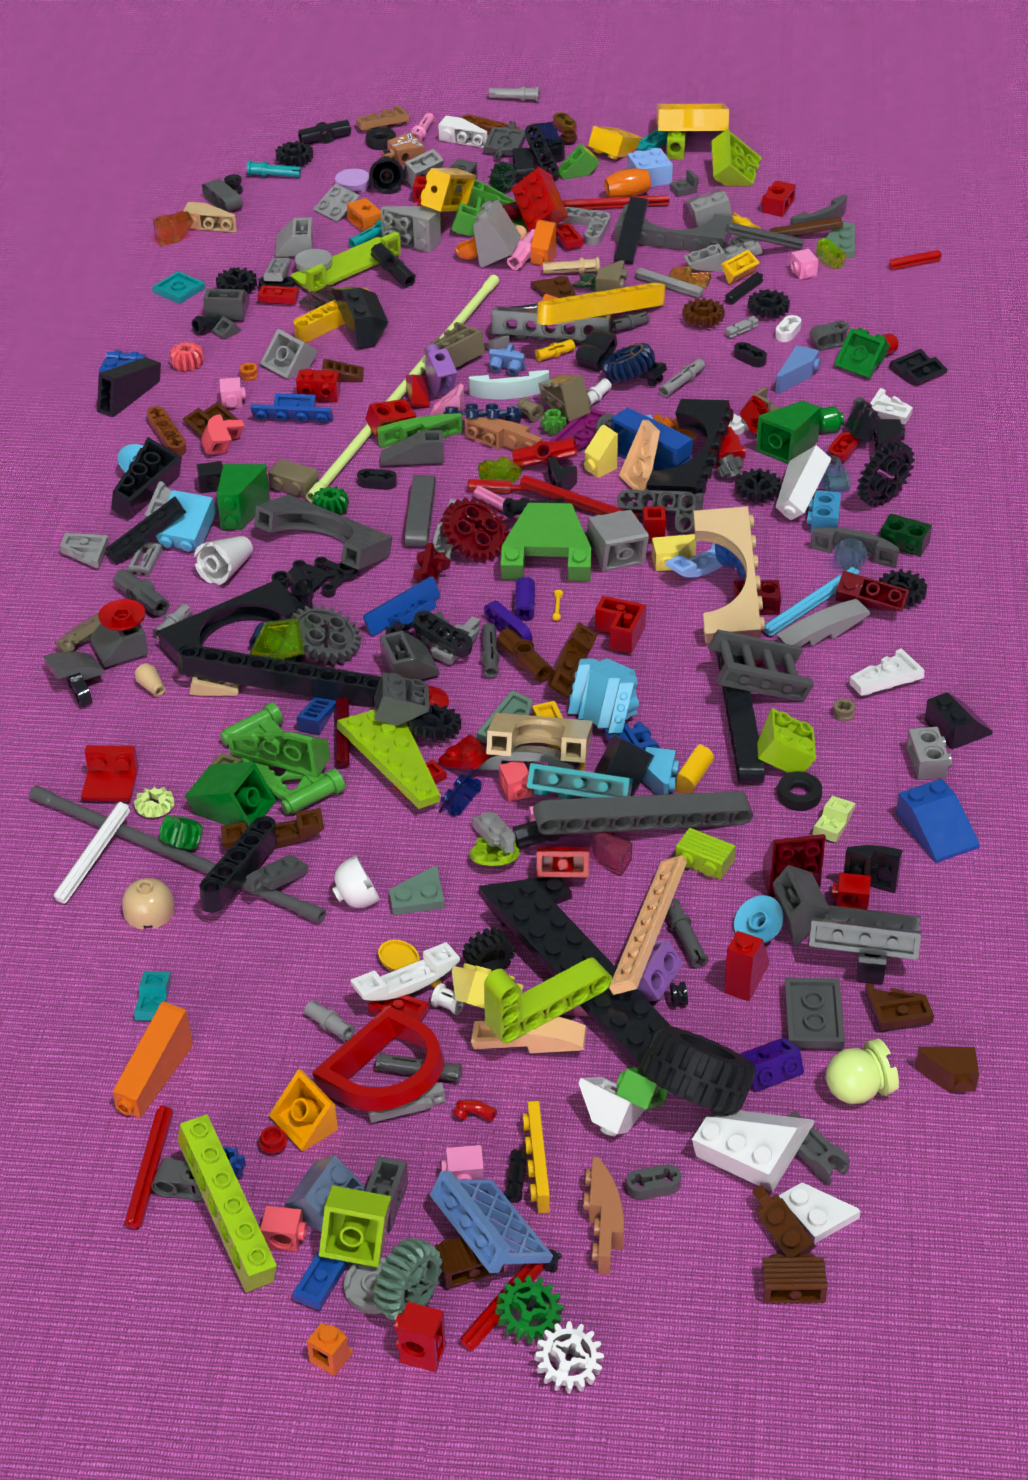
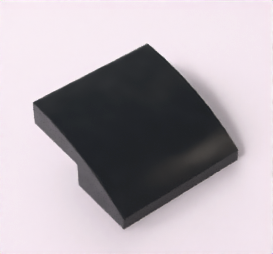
M922 349L892 360L889 364V368L906 382L916 386L948 371L936 356L930 359Z
M874 845L847 847L844 873L871 876L870 887L895 893L898 887L903 850Z

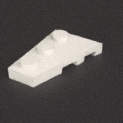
M901 648L896 651L895 656L882 658L881 664L868 666L850 676V685L861 696L870 695L876 691L891 689L894 686L923 679L925 670Z

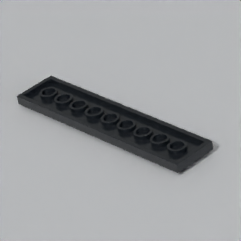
M531 877L488 897L487 905L553 977L588 958H594L613 979L617 968ZM608 988L603 993L580 1005L636 1067L641 1065L655 1029L661 1025L672 1027L637 989L613 995Z

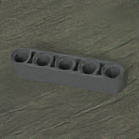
M413 475L405 531L406 546L426 547V544L429 543L436 487L435 476Z

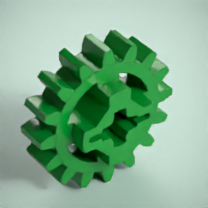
M527 1275L525 1282L522 1283L516 1277L514 1278L513 1286L506 1283L503 1293L498 1295L497 1303L499 1304H497L495 1314L501 1315L498 1325H507L505 1335L508 1336L514 1332L517 1334L516 1342L518 1343L522 1337L527 1338L529 1345H532L534 1337H537L538 1340H544V1331L547 1329L554 1333V1325L556 1323L560 1325L562 1317L560 1315L564 1309L563 1305L558 1304L561 1296L560 1294H551L552 1284L546 1287L542 1286L543 1278H539L534 1283L530 1275Z

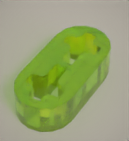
M822 238L817 242L816 253L829 266L835 269L844 266L846 255L832 240Z

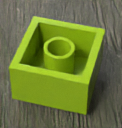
M332 1185L324 1208L319 1256L379 1267L385 1247L391 1196Z

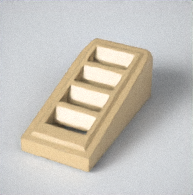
M193 677L189 695L237 696L240 685Z

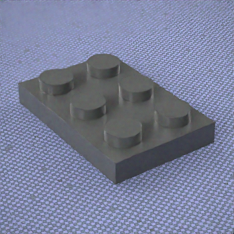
M785 978L787 1040L798 1048L844 1049L845 1037L840 980L835 978Z

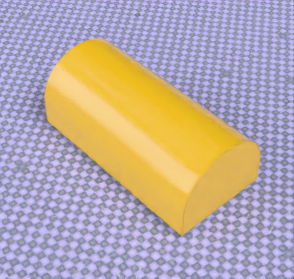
M701 744L697 745L678 773L675 791L689 794L695 790L714 761V755L709 748Z

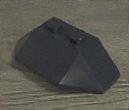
M360 287L332 289L333 296L356 350L375 347L388 325V320L376 293Z

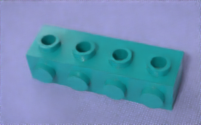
M530 763L527 788L534 789L533 794L548 796L549 792L558 793V798L573 799V795L582 796L583 798L624 797L631 795L633 779Z

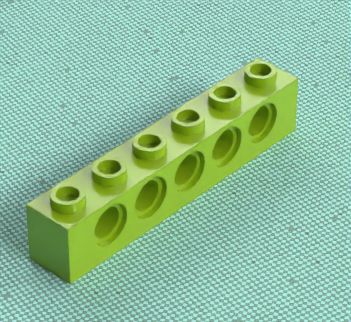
M208 1114L180 1123L178 1133L179 1146L245 1293L273 1283L277 1269L276 1262Z

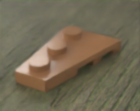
M396 105L394 110L384 109L381 110L379 115L371 113L356 118V126L363 131H370L375 127L386 128L390 124L402 125L404 122L410 121L409 114L402 107Z

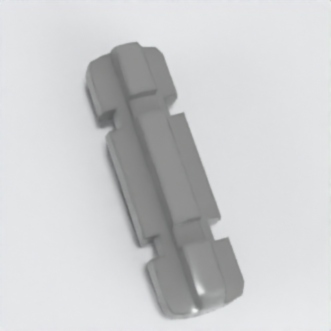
M751 316L727 327L725 335L729 338L740 335L757 327L759 320L755 316Z

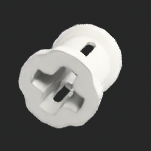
M442 983L436 986L431 998L432 1006H441L451 1010L453 1015H459L465 1006V1003L456 1001L454 991L446 988V985Z

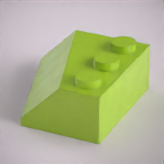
M726 129L712 140L713 177L724 186H752L757 175L756 170L760 166L758 163L762 160V157Z

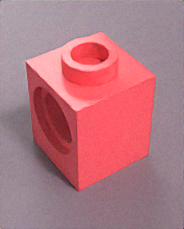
M513 761L499 765L500 784L508 802L532 797V789L527 788L529 772L524 761Z
M266 1206L260 1230L269 1249L298 1252L300 1240L306 1239L307 1222H303L301 1209Z

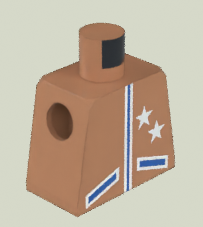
M409 132L388 140L387 150L381 151V156H390L398 161L401 166H405L406 161L425 153V146Z

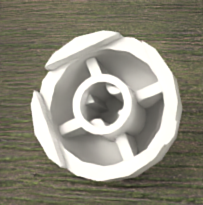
M356 855L347 859L338 867L334 876L336 886L332 889L339 902L345 900L351 907L365 908L380 900L378 893Z

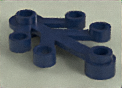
M495 403L486 404V409H478V404H466V411H458V407H445L443 414L460 413L461 415H466V418L487 416V418H499L505 416V420H521L523 410H519L518 406H508L507 409H500L498 404Z

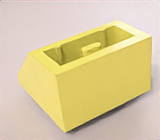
M464 963L463 968L453 966L452 977L455 1000L485 1009L484 981L492 971ZM517 983V985L521 988V993H522V989H523V986H524V985Z

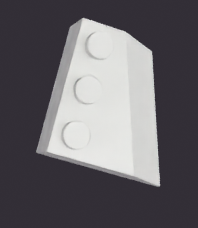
M741 1110L734 1114L717 1111L706 1116L692 1138L696 1157L758 1186L762 1184L764 1189L773 1192L815 1122L812 1119Z

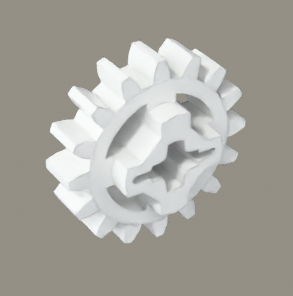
M571 1321L567 1322L565 1329H562L556 1323L553 1329L554 1333L546 1329L543 1334L544 1340H538L536 1348L540 1351L535 1353L534 1361L541 1363L537 1366L536 1371L537 1373H546L543 1381L545 1384L550 1381L555 1382V1391H558L561 1385L566 1386L568 1394L571 1393L573 1386H576L581 1392L584 1390L585 1381L592 1385L595 1381L594 1374L599 1375L602 1366L598 1363L603 1361L604 1354L597 1352L601 1347V1342H592L594 1332L583 1333V1324H580L576 1330L572 1329ZM581 1344L586 1348L588 1353L584 1352ZM568 1353L573 1355L571 1361L565 1359ZM550 1361L554 1362L557 1371L552 1367ZM576 1372L579 1373V1375H576V1376H569V1375L574 1374V1373H576Z

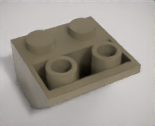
M620 260L599 268L596 276V292L627 287L625 280H627L628 269L624 268V261Z

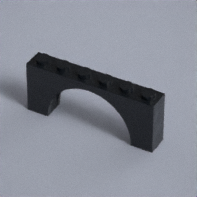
M681 399L675 412L679 429H688L701 434L707 439L702 450L686 463L669 469L652 470L647 482V489L652 491H683L693 494H705L707 481L711 479L713 465L717 463V455L723 447V439L728 434V426L730 421H733L734 412L733 409H730L729 400Z
M276 579L158 630L160 648L178 667V648L182 645L203 646L206 639L213 632L223 626L240 621L267 622L287 631L292 614L297 613L298 609L304 610L305 606Z

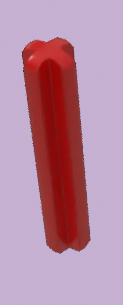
M939 250L894 258L889 260L888 266L891 270L936 262L941 260L942 254Z

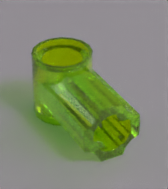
M506 456L500 457L498 460H484L482 463H479L477 469L482 480L505 479L513 483L521 475V468Z

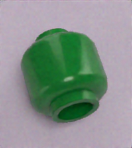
M835 406L821 408L819 433H837L841 425L844 424L843 413H840Z

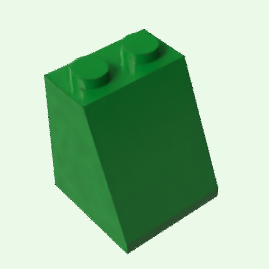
M800 401L760 415L758 417L756 452L789 464L790 460L809 450L818 442L821 407L806 401Z
M223 464L217 491L221 530H243L255 517L256 506L270 501L266 464Z
M255 762L211 764L185 794V798L195 815L224 825L246 822L247 828L256 818L265 816L276 802L272 791Z

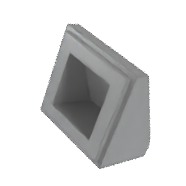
M501 336L484 343V348L490 351V348L501 350V348L507 349L509 336Z

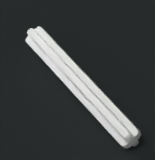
M119 802L114 807L54 893L57 902L67 903L129 814L130 809L127 804Z

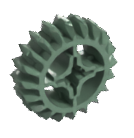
M409 1237L407 1240H401L398 1246L392 1248V1253L386 1255V1261L383 1266H380V1274L376 1276L378 1281L373 1289L376 1292L373 1300L376 1302V1309L386 1315L385 1317L395 1321L398 1313L404 1312L407 1302L423 1306L430 1304L432 1295L436 1294L435 1288L440 1283L438 1280L439 1275L442 1273L440 1268L442 1264L440 1252L431 1243L423 1239L419 1240Z

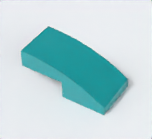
M143 972L139 984V998L134 1010L135 1020L151 1021L162 1001L167 1002L171 972Z

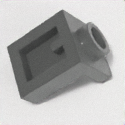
M690 169L686 170V179H679L676 182L670 183V190L677 197L697 193L698 176Z

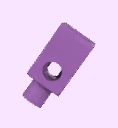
M432 344L426 348L425 370L433 396L436 397L445 395L454 389L457 371L448 350H439L436 344Z

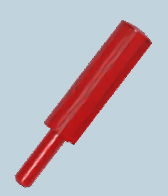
M468 479L467 483L468 492H474L477 486H481L493 493L511 494V491L531 492L520 487V485L512 484V481Z

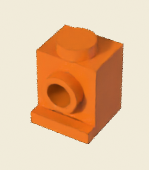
M321 1322L307 1340L309 1362L333 1376H336L353 1354V1349L348 1347L347 1336L333 1325H325Z

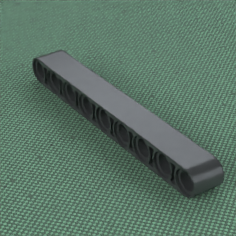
M741 791L544 800L538 802L533 807L538 830L544 835L731 826L746 824L753 818V812L747 796Z

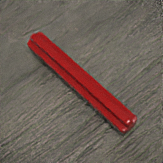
M544 1263L524 1264L508 1284L513 1286V1281L516 1277L523 1283L527 1275H530L533 1282L543 1271ZM498 1295L460 1337V1344L468 1351H473L498 1323L501 1316L495 1314L496 1306L499 1304L497 1303Z

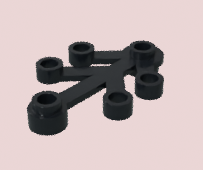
M317 557L314 560L315 567L303 560L293 562V567L302 566L309 573L308 575L313 582L311 590L312 599L314 598L313 592L327 579L333 578L329 583L322 586V594L324 597L331 598L336 595V588L344 580L349 581L358 575V569L341 562L337 564L329 561L326 557ZM277 571L272 574V581L277 579L286 589L288 588L290 583L287 579V572Z

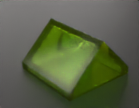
M294 618L265 622L249 654L273 659H283L305 654L299 621Z

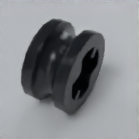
M684 981L680 982L679 985L670 983V997L673 1007H678V1004L688 1005V993Z

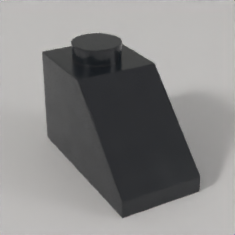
M880 419L873 434L875 451H881L882 445L887 446L889 441L894 443L895 440L900 442L905 439V428H901L900 419Z

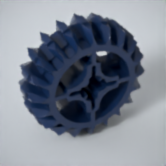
M635 343L634 345L623 347L615 353H611L603 361V373L607 380L613 383H622L623 381L635 379V377L641 376V374L652 368L656 360L655 354L648 343Z

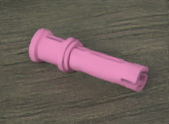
M426 113L420 123L412 128L410 133L420 142L426 137L427 129L434 122V115Z

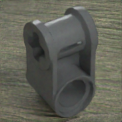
M836 321L817 325L811 329L809 335L819 350L842 347L847 337L849 324L845 321Z
M173 1158L161 1160L151 1185L152 1190L157 1195L165 1198L174 1197L193 1201L204 1200L187 1161Z

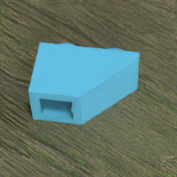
M646 747V751L655 756L642 782L656 795H668L670 792H674L676 777H673V775L678 776L679 761L675 760L676 750Z

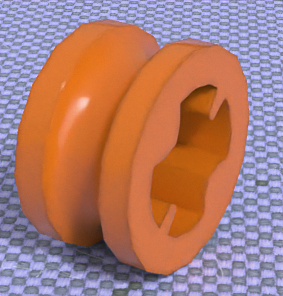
M244 363L240 366L241 379L252 381L258 377L256 364Z

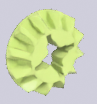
M154 786L153 789L148 790L144 788L143 793H137L134 805L136 811L144 817H160L171 811L174 806L172 791H167L165 787L157 789ZM151 799H154V800H156V801L158 800V804H157L156 802L150 801V800H151Z

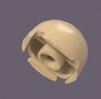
M156 878L138 879L131 883L124 892L122 909L124 918L130 926L144 929V926L152 925L153 928H158L166 924L174 915L175 903L172 892L161 880Z

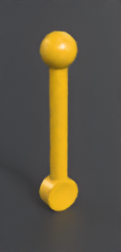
M555 590V613H553L552 619L559 621L561 619L559 613L560 598L563 597V591Z

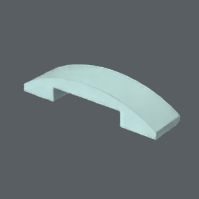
M549 370L529 371V376L489 379V375L470 376L469 395L494 400L517 399L540 393L538 383L549 379Z

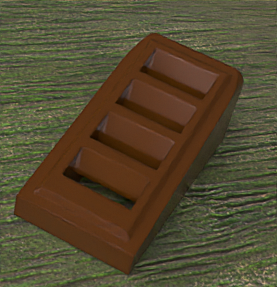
M323 359L322 370L339 371L340 382H363L364 367Z

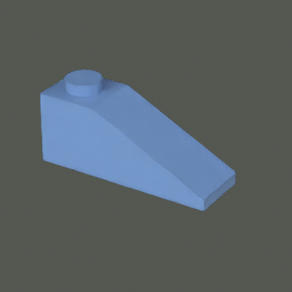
M796 345L776 376L775 393L779 394L811 378L821 365L819 350Z

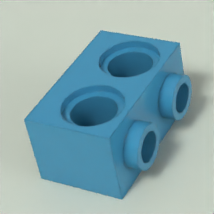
M815 491L814 499H811L809 503L807 524L811 525V534L814 528H838L841 492Z

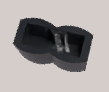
M596 328L591 333H588L585 343L576 351L578 366L600 372L603 369V361L611 353H614L618 345L616 335Z
M861 400V402H855L845 426L851 430L850 433L855 438L870 442L879 424L880 417L877 415L878 412L872 408V404Z

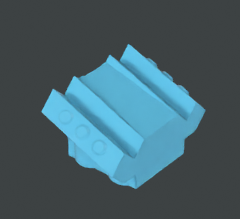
M608 658L602 661L580 659L578 670L574 676L575 682L572 685L573 691L569 698L568 714H579L578 719L593 721L597 728H609L608 733H622L625 720L637 714L639 701L636 696L638 681L635 670Z

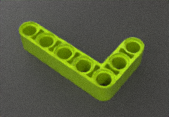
M588 958L521 994V988L505 970L496 969L484 981L485 1023L502 1043H510L603 993L609 988L612 976L596 959Z

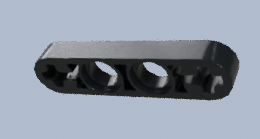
M531 124L525 128V137L538 166L546 172L550 168L552 173H554L552 177L555 182L559 178V168L539 126ZM531 132H533L534 134H536V138H535V139H534V137H533V135H532ZM537 144L543 145V148L536 149L534 147ZM543 157L550 159L548 162L540 161Z

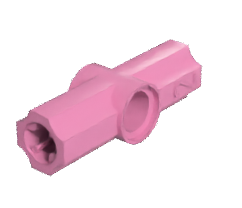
M532 229L522 240L518 241L512 255L507 258V264L512 270H518L528 259H531V243L535 229Z

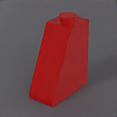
M740 931L736 932L727 948L724 993L750 1001L769 966V958L763 939Z

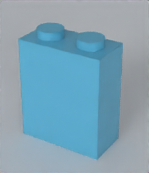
M172 490L168 501L176 496L186 510V513L157 534L156 538L159 544L166 548L175 547L187 552L196 551L197 547L204 543L217 512L213 497Z

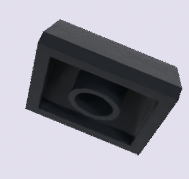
M613 734L594 773L632 778L630 796H634L655 755Z

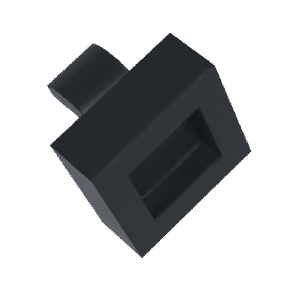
M655 362L651 369L641 374L640 378L647 379L649 386H656V381H663L662 374L667 370L666 364Z

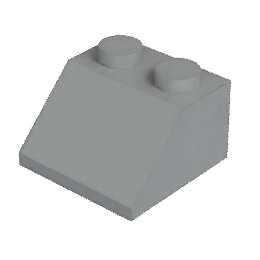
M277 329L260 364L287 379H291L298 375L299 369L310 368L318 350Z

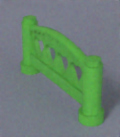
M270 702L263 706V710L223 729L219 736L222 743L228 746L227 736L229 733L284 732L278 726L283 723V717L274 702ZM239 757L242 762L256 763L273 795L283 800L280 802V805L286 815L294 814L332 793L337 795L346 790L345 782L335 768L324 773V775L321 772L318 777L288 769L282 776H276L275 771L270 770L273 765ZM302 779L294 790H288L287 785L282 783L285 780Z

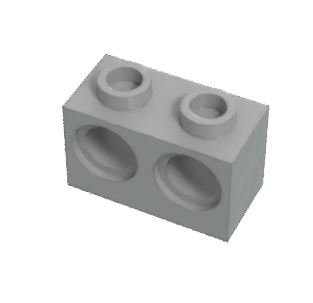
M434 149L408 160L404 166V179L413 188L416 176H427L431 168H443L444 160Z
M938 727L909 729L906 747L917 780L947 778L948 768L952 766L951 754L946 752L945 737L940 735Z

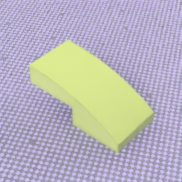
M832 796L824 806L822 816L814 825L812 835L825 834L827 840L837 842L851 818L856 803Z

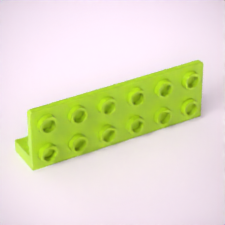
M393 232L381 238L376 237L332 256V266L328 270H326L324 265L319 264L306 270V273L298 271L291 274L290 277L309 292H318L320 289L334 285L338 281L379 265L371 256V249L374 245L382 243L395 256L400 255V234Z

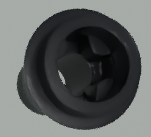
M219 315L196 316L191 322L192 329L196 334L203 335L212 330L221 318Z

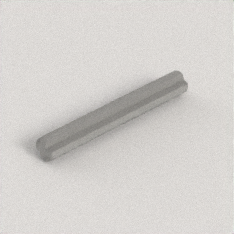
M643 268L636 270L637 279L650 283H663L666 285L665 288L696 298L703 296L704 289L700 286Z

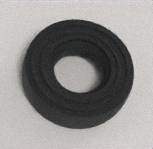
M389 128L372 129L366 133V144L371 149L386 150L388 140L395 138L396 133Z
M806 772L788 773L778 783L777 796L779 801L789 809L797 811L810 810L821 801L822 784L818 778ZM794 787H802L809 790V793L806 795H796L790 790Z

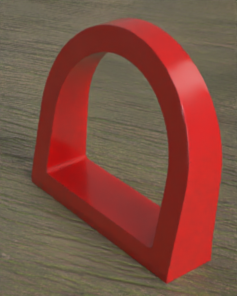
M387 1006L318 1066L312 1074L317 1086L327 1097L355 1109L382 1111L400 1107L425 1094L441 1076L445 1059L436 1035L427 1025L391 1006ZM394 1038H400L427 1051L421 1068L410 1078L398 1084L386 1087H366L348 1080Z

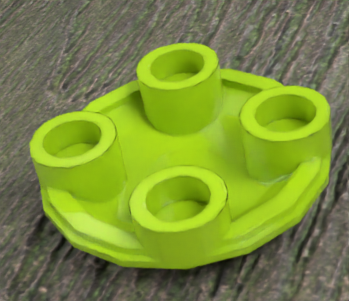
M481 837L476 840V845L469 851V856L472 861L481 865L501 866L517 860L520 852L516 847V840L513 842L515 852L505 854L499 846L490 847Z

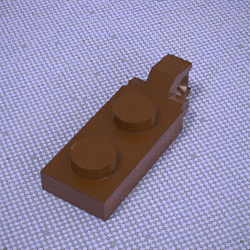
M762 1184L752 1191L761 1204L756 1209L759 1218L786 1257H799L817 1247L783 1198H780L778 1194L771 1198Z

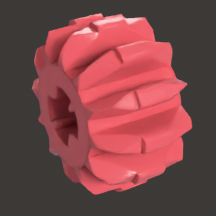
M180 342L179 345H174L170 350L171 364L178 371H194L195 368L198 369L203 364V351L200 345H196V342Z

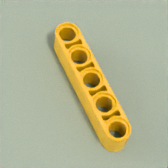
M336 300L296 318L293 321L295 338L307 343L344 325L345 322Z

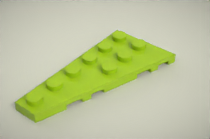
M374 710L337 721V729L418 809L439 803V790L406 722L396 726L377 721L374 718Z

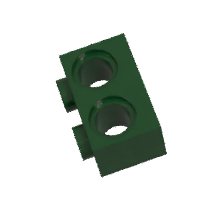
M890 513L881 527L880 537L896 545L899 551L921 557L930 543L932 525Z

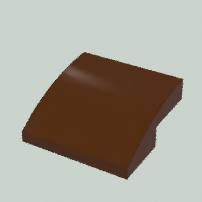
M217 401L205 411L198 407L184 417L183 421L202 438L208 421L213 416L221 414L223 421L238 419Z

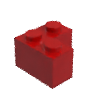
M602 595L595 608V630L610 634L609 649L632 654L646 626V605Z

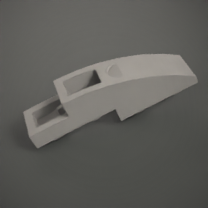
M747 239L744 242L729 245L724 249L721 248L720 244L710 245L707 248L684 255V259L691 269L722 271L721 264L746 250H749L754 256L761 254L762 248L757 240Z

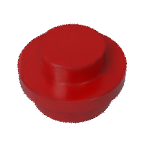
M269 1126L261 1132L258 1142L263 1152L276 1154L286 1148L288 1139L286 1133L280 1127Z

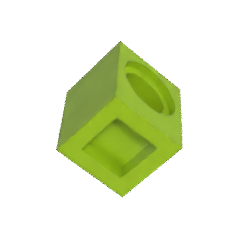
M668 132V159L684 160L686 132Z

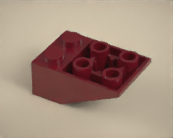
M825 834L772 840L763 858L762 877L768 896L775 897L773 882L788 865L812 872L820 888Z

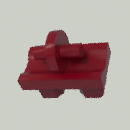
M433 542L426 544L425 551L417 553V563L422 568L415 569L413 577L418 583L428 577H434L438 585L440 573L450 568V559L445 556V553L437 552Z

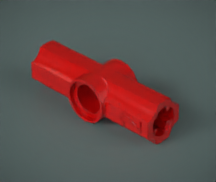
M573 437L553 442L540 441L534 446L514 449L512 457L514 465L518 469L538 464L547 465V457L556 456L557 460L577 457L578 449ZM549 450L547 455L541 456L543 451Z

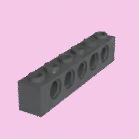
M495 306L492 310V334H497L498 337L516 335V338L525 339L528 336H532L537 340L554 338L555 341L563 342L566 339H572L575 343H585L586 336L589 333L585 329L586 325H592L594 329L609 333L611 329V315L555 324V330H550L547 325L537 323V309ZM514 319L517 322V327H511L508 320ZM527 321H534L537 327L535 329L530 328ZM566 324H573L575 331H568Z

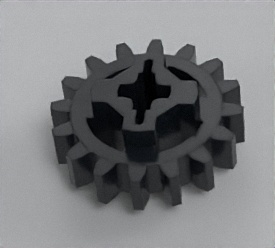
M304 142L283 143L282 146H278V149L275 150L276 161H279V164L284 163V166L306 165L307 161L311 162V159L314 158L313 147Z
M240 267L230 268L229 271L223 270V273H218V277H216L217 289L245 290L249 294L250 290H255V286H257L256 273H253L252 270L247 271V268L241 270Z
M767 289L759 290V293L753 292V295H749L748 308L750 313L754 312V316L759 315L760 318L766 316L768 319H777L778 315L785 316V313L789 312L790 300L788 295L784 296V292L779 293L777 290L771 292Z
M751 468L750 472L744 470L742 475L738 474L737 479H735V493L739 494L740 499L746 498V502L753 500L755 504L760 501L766 503L767 499L774 501V497H779L782 484L780 483L781 478H776V473L770 474V470L763 472L761 468L756 471Z
M899 569V572L891 570L890 575L884 573L883 578H879L881 582L909 590L904 608L906 605L914 607V603L921 604L922 599L925 600L927 584H925V579H919L920 574L918 573L912 575L911 570L907 571V573H904L902 569Z
M438 704L429 705L430 708L427 713L409 720L410 731L415 732L416 737L422 735L423 740L432 738V741L435 742L436 740L445 741V737L453 739L454 735H458L459 730H461L462 719H460L459 713H455V709L448 710L446 705L438 707Z

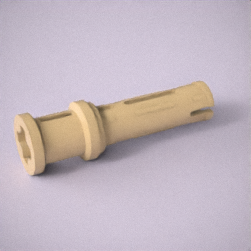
M582 257L577 261L543 262L544 274L579 272V274L583 275L585 272L598 273L600 268L599 257H596V259H584Z

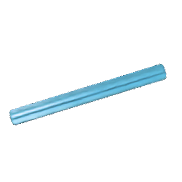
M854 567L846 570L847 572L859 575V570ZM842 573L767 622L765 630H763L764 634L773 636L834 595Z

